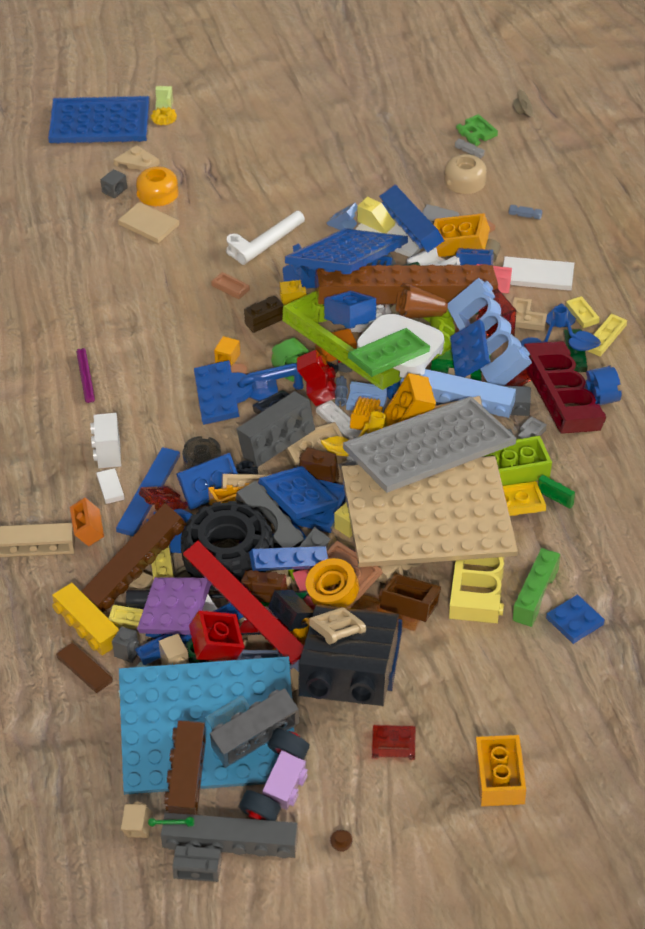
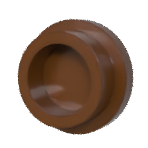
M337 830L330 837L332 847L339 852L348 850L353 842L352 835L346 830Z

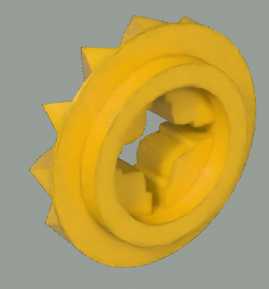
M163 106V108H157L151 114V120L158 125H169L177 119L175 109L170 107L164 108Z

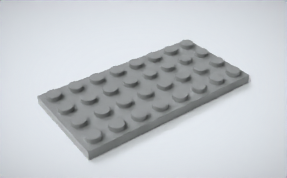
M468 397L343 443V449L388 493L516 444V437L474 398Z

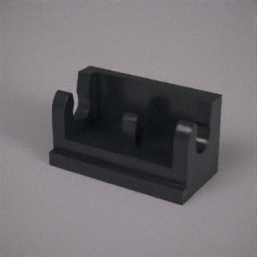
M275 590L268 606L273 614L290 631L306 628L308 625L302 622V620L313 617L314 613L293 590Z

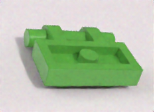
M479 114L466 119L465 125L458 124L456 126L459 134L465 136L467 141L475 146L480 144V138L485 142L498 136V130Z

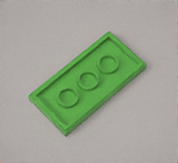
M404 328L348 352V358L373 377L430 352V346L409 329Z

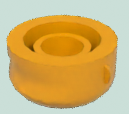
M155 166L147 168L137 177L136 195L143 204L158 207L170 204L177 198L179 193L177 177L174 172L166 167Z
M331 558L317 563L306 577L305 586L315 605L347 608L357 598L359 592L358 578L353 567L342 559ZM340 584L337 589L327 591L332 585Z

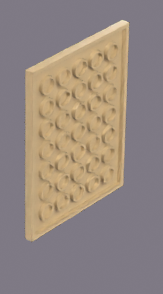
M495 456L477 458L388 493L360 465L341 466L358 567L517 556L518 549Z

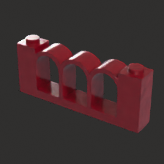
M564 341L524 344V347L530 353L529 358L532 362L525 369L560 434L601 431L606 421V414L599 404H595V396L587 389H584L586 384L585 378L580 373L574 371L576 363L570 356V350ZM545 368H557L560 370L546 371ZM563 385L570 388H555V386ZM576 403V404H579V405H581V406H568V407H565L564 404Z

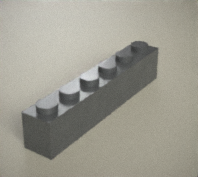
M176 813L164 814V820H186L188 817H192L195 824L192 827H188L186 824H163L161 831L162 848L175 850L176 846L191 844L201 848L214 846L217 849H221V852L234 853L236 855L251 854L260 857L277 856L280 858H295L298 823Z

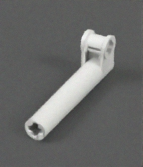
M295 211L251 242H248L238 234H230L227 236L228 247L226 252L240 264L245 265L305 221L304 215L300 211Z

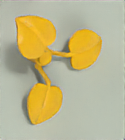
M379 411L371 412L369 423H365L358 437L363 436L365 432L369 434L387 427L385 414ZM341 436L329 437L325 440L321 439V444L329 452L338 456L349 455L343 449V443L349 441V439Z

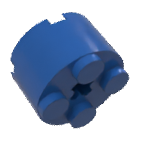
M609 365L586 372L585 389L595 396V404L601 406L621 400L622 392L618 391L617 385H621L620 379L614 367Z

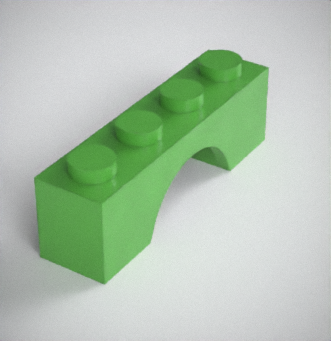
M541 548L514 604V622L530 627L533 626L539 613L545 590L549 583H553L559 570L560 553Z

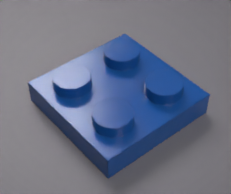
M578 594L546 615V619L572 644L603 626L605 621Z

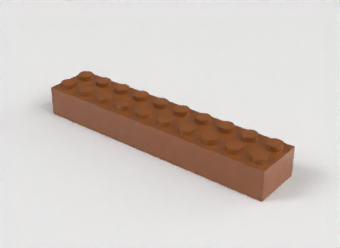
M487 264L362 266L351 274H342L341 271L337 270L326 272L323 268L316 269L315 289L318 304H324V298L347 291H354L376 298V304H396L398 291H402L404 288L400 287L403 283L411 284L442 297L446 303H449L478 278L484 282L488 281L492 285V292L495 295L494 300L496 301L498 282L493 265Z

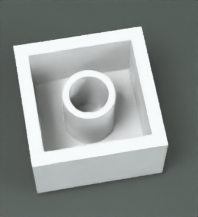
M117 413L94 415V423H90L91 434L95 435L91 436L92 448H96L93 450L94 461H98V468L120 467L121 452Z

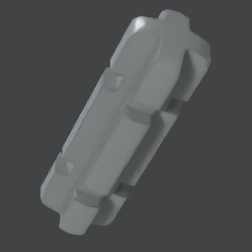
M458 139L455 142L456 148L462 149V151L468 154H475L480 159L484 156V149L462 139Z

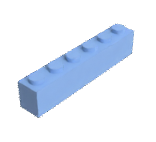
M425 369V374L422 376L429 378L436 402L446 404L468 397L481 396L483 408L490 414L510 417L515 403L516 389ZM405 378L401 379L400 385L402 384Z

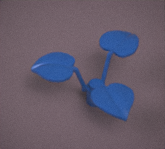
M563 303L555 306L547 315L546 323L550 327L543 342H548L553 327H567L572 337L569 339V345L573 349L587 351L601 345V341L589 332L578 331L576 334L572 332L571 325L576 322V318ZM534 337L525 338L520 341L522 347L527 343H543L540 339Z

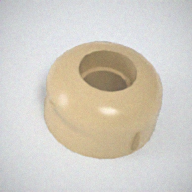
M460 154L451 158L445 166V185L451 191L460 194H472L480 191L486 184L487 169L485 163L477 156L470 154Z

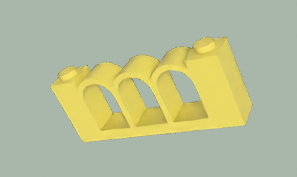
M505 557L455 561L449 619L498 624L499 615L503 616L504 603H500L501 581L504 571L503 560ZM464 564L493 567L496 570H466L464 569ZM461 586L485 587L493 590V592L461 591Z

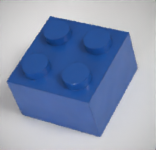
M354 291L324 298L325 319L332 321L333 324L344 325L345 328H355L359 324H368L369 321L376 320V298Z

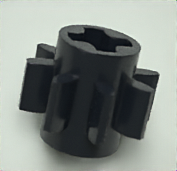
M244 460L236 464V471L238 474H258V467H254V462Z

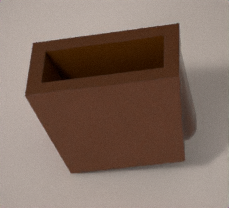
M309 447L300 454L299 467L303 466L315 479L337 484L340 476L336 454Z

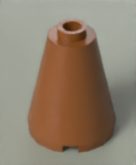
M403 283L400 286L404 288L402 291H398L396 299V311L399 312V315L415 319L441 317L447 312L448 303H446L444 298L408 283Z

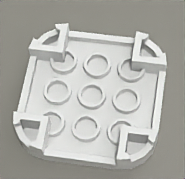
M385 314L378 317L359 337L357 348L407 328L430 346V352L393 367L400 371V377L405 378L408 373L424 375L426 366L437 354H442L444 346V335L440 330L396 314Z

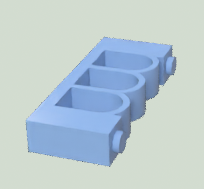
M478 278L448 303V310L459 330H462L470 325L468 319L488 304L486 313L479 318L484 322L485 332L498 322L497 330L486 339L489 355L505 342H509L504 353L480 369L487 383L504 386L532 363L529 358L530 353L524 346H521L518 338L511 335L510 322L500 316L501 307L494 300L495 295L492 292V285L488 281L484 282Z

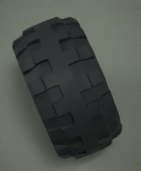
M228 501V503L216 502L212 503V506L202 507L196 515L193 514L186 523L185 530L181 534L182 560L185 569L193 578L205 577L183 556V553L197 541L240 583L245 571L252 570L249 552L252 549L273 548L272 530L270 525H267L263 515L257 510L254 511L251 506L247 504L240 505L235 501ZM223 539L242 541L239 545L231 548H220L212 545V543ZM211 584L210 589L218 591V590Z

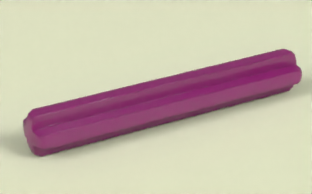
M77 349L76 353L85 402L93 403L95 398L86 349Z

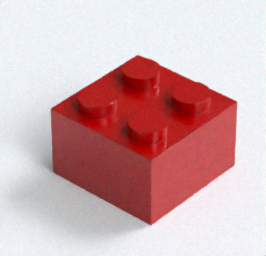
M198 610L189 624L195 655L198 660H237L245 648L236 614Z

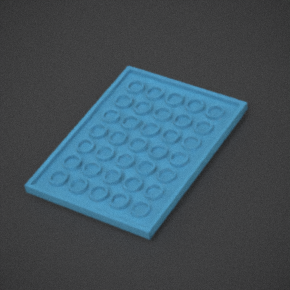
M289 657L119 668L124 795L169 791L167 773L168 770H172L170 750L171 748L175 749L172 735L173 728L178 726V720L205 723L207 737L200 789L262 785L267 783L279 757L277 753L268 747V743L225 768L211 747L210 733L215 726L219 724L224 725L231 721L230 719L239 712L244 713L249 710V707L255 702L266 700L268 695L275 690L281 691L285 688L292 698ZM292 727L287 731L295 732V729Z

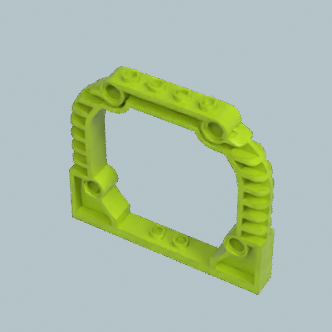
M316 291L283 306V322L379 389L384 390L401 381L402 377H400L399 370L391 368L371 377L348 358V352L355 349L319 325V322L327 320L324 316V304H318ZM448 309L441 317L423 318L430 323L431 327L440 330L444 335L443 352L441 355L437 354L433 360L451 349L450 336L455 334V325Z

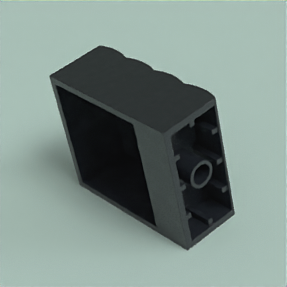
M316 605L313 617L342 607ZM345 608L364 622L366 632L338 639L333 644H328L325 637L310 626L299 663V696L384 706L397 649L399 614Z

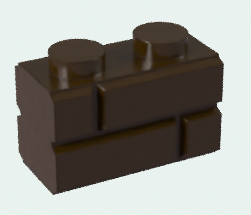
M272 296L245 308L244 321L246 326L255 333L282 321L283 303L276 296Z

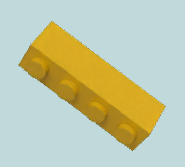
M73 583L52 594V607L57 614H61L66 623L76 629L80 638H85L93 651L97 650L103 656L113 649L112 640L119 629Z

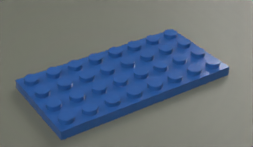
M345 228L285 256V263L292 264V267L308 266V269L311 270L323 268L326 272L337 270L341 271L342 274H351L354 270H359L360 267L367 266L368 263H372L374 260L394 252L395 249L402 248L403 245L408 243V236Z

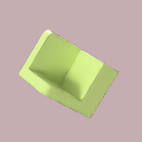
M156 86L155 109L163 108V106L164 108L170 107L172 109V86Z

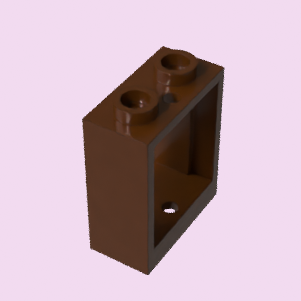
M395 573L391 580H387L385 588L380 590L378 600L381 601L380 609L427 622L439 603L441 586Z

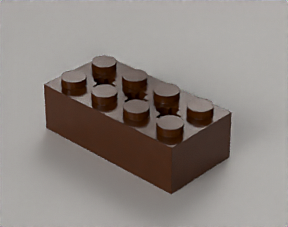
M178 720L177 728H173L172 741H174L175 749L171 748L170 750L172 770H168L167 773L169 791H165L164 797L165 810L169 811V813L197 815L207 737L204 722Z

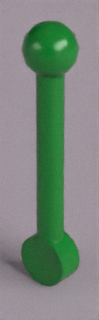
M188 817L186 820H156L155 818H150L148 825L153 827L156 824H186L188 827H192L195 821L192 817Z

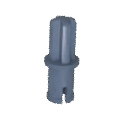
M344 376L336 378L335 404L339 406V401H341L342 407L347 403L348 394L347 380L344 379Z

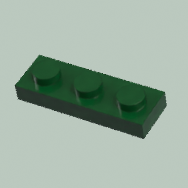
M568 329L564 330V342L570 350V356L576 363L574 371L587 372L586 352L573 349L569 345V339L572 337ZM572 329L574 334L582 331V329Z

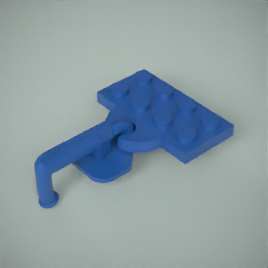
M229 360L194 368L203 425L240 417L238 403L248 398L261 401L277 393L276 379L293 376L295 381L293 387L297 390L304 388L303 378L297 371V364L284 365L247 375L239 372L232 373Z

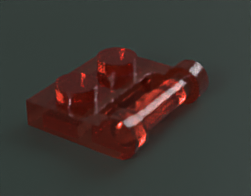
M373 725L372 759L396 757L415 760L416 726ZM382 748H409V749H382Z

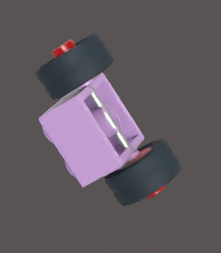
M275 729L268 742V747L277 753L279 757L263 789V794L246 790L239 803V809L249 815L248 817L251 819L276 821L281 808L288 810L290 805L294 806L299 795L297 794V788L299 785H304L308 776V769H306V761L304 759L310 747L309 743L297 733L282 729Z

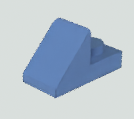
M353 203L338 211L326 222L327 225L339 230L345 228L353 229L357 225L353 218L356 216L355 212L358 205Z

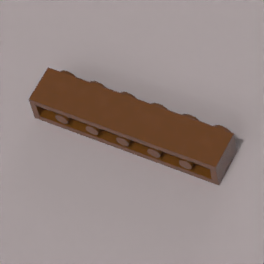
M164 503L81 592L102 612L109 609L118 596L125 593L129 585L141 576L143 570L156 560L157 555L170 545L171 540L176 535L182 533L187 524L180 515Z

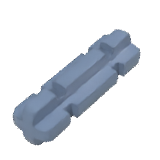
M510 205V215L516 216L518 214L521 217H534V219L539 220L542 218L541 209L533 210V208Z

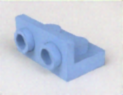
M351 381L346 410L353 411L358 397L361 396L362 398L379 399L380 406L383 407L384 412L387 402V388L381 390L374 384Z

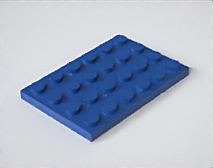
M149 96L53 98L48 137L49 143L147 141Z

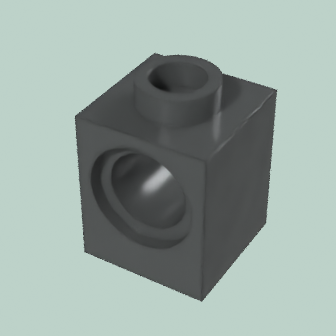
M111 170L100 179L102 193L114 199L127 189L126 175L117 170Z

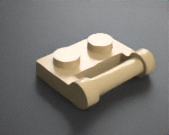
M344 607L311 617L309 625L324 636L328 644L336 643L338 639L356 633L366 632L364 622Z

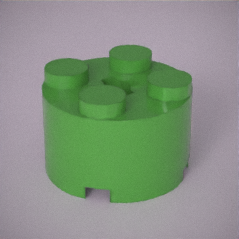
M291 338L273 347L271 362L274 368L297 364V357L310 351L296 338ZM293 376L284 377L285 379L295 382Z

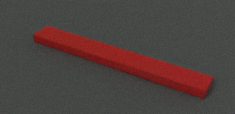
M199 541L195 542L183 553V556L283 657H289L291 665L301 658L304 646Z

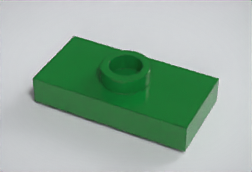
M544 475L539 478L538 486L543 495L571 509L574 505L575 491Z

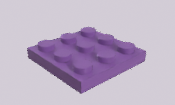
M155 577L137 630L141 634L191 635L189 624L198 610H203L211 583L206 578Z

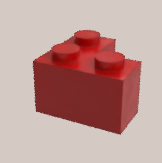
M317 350L297 357V371L306 381V395L313 404L318 406L335 399L336 373L333 367H329L325 357L320 355Z

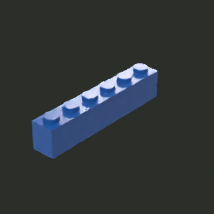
M396 184L379 196L390 216L399 227L401 226L403 231L408 234L420 250L423 248L428 253L444 242L438 229Z

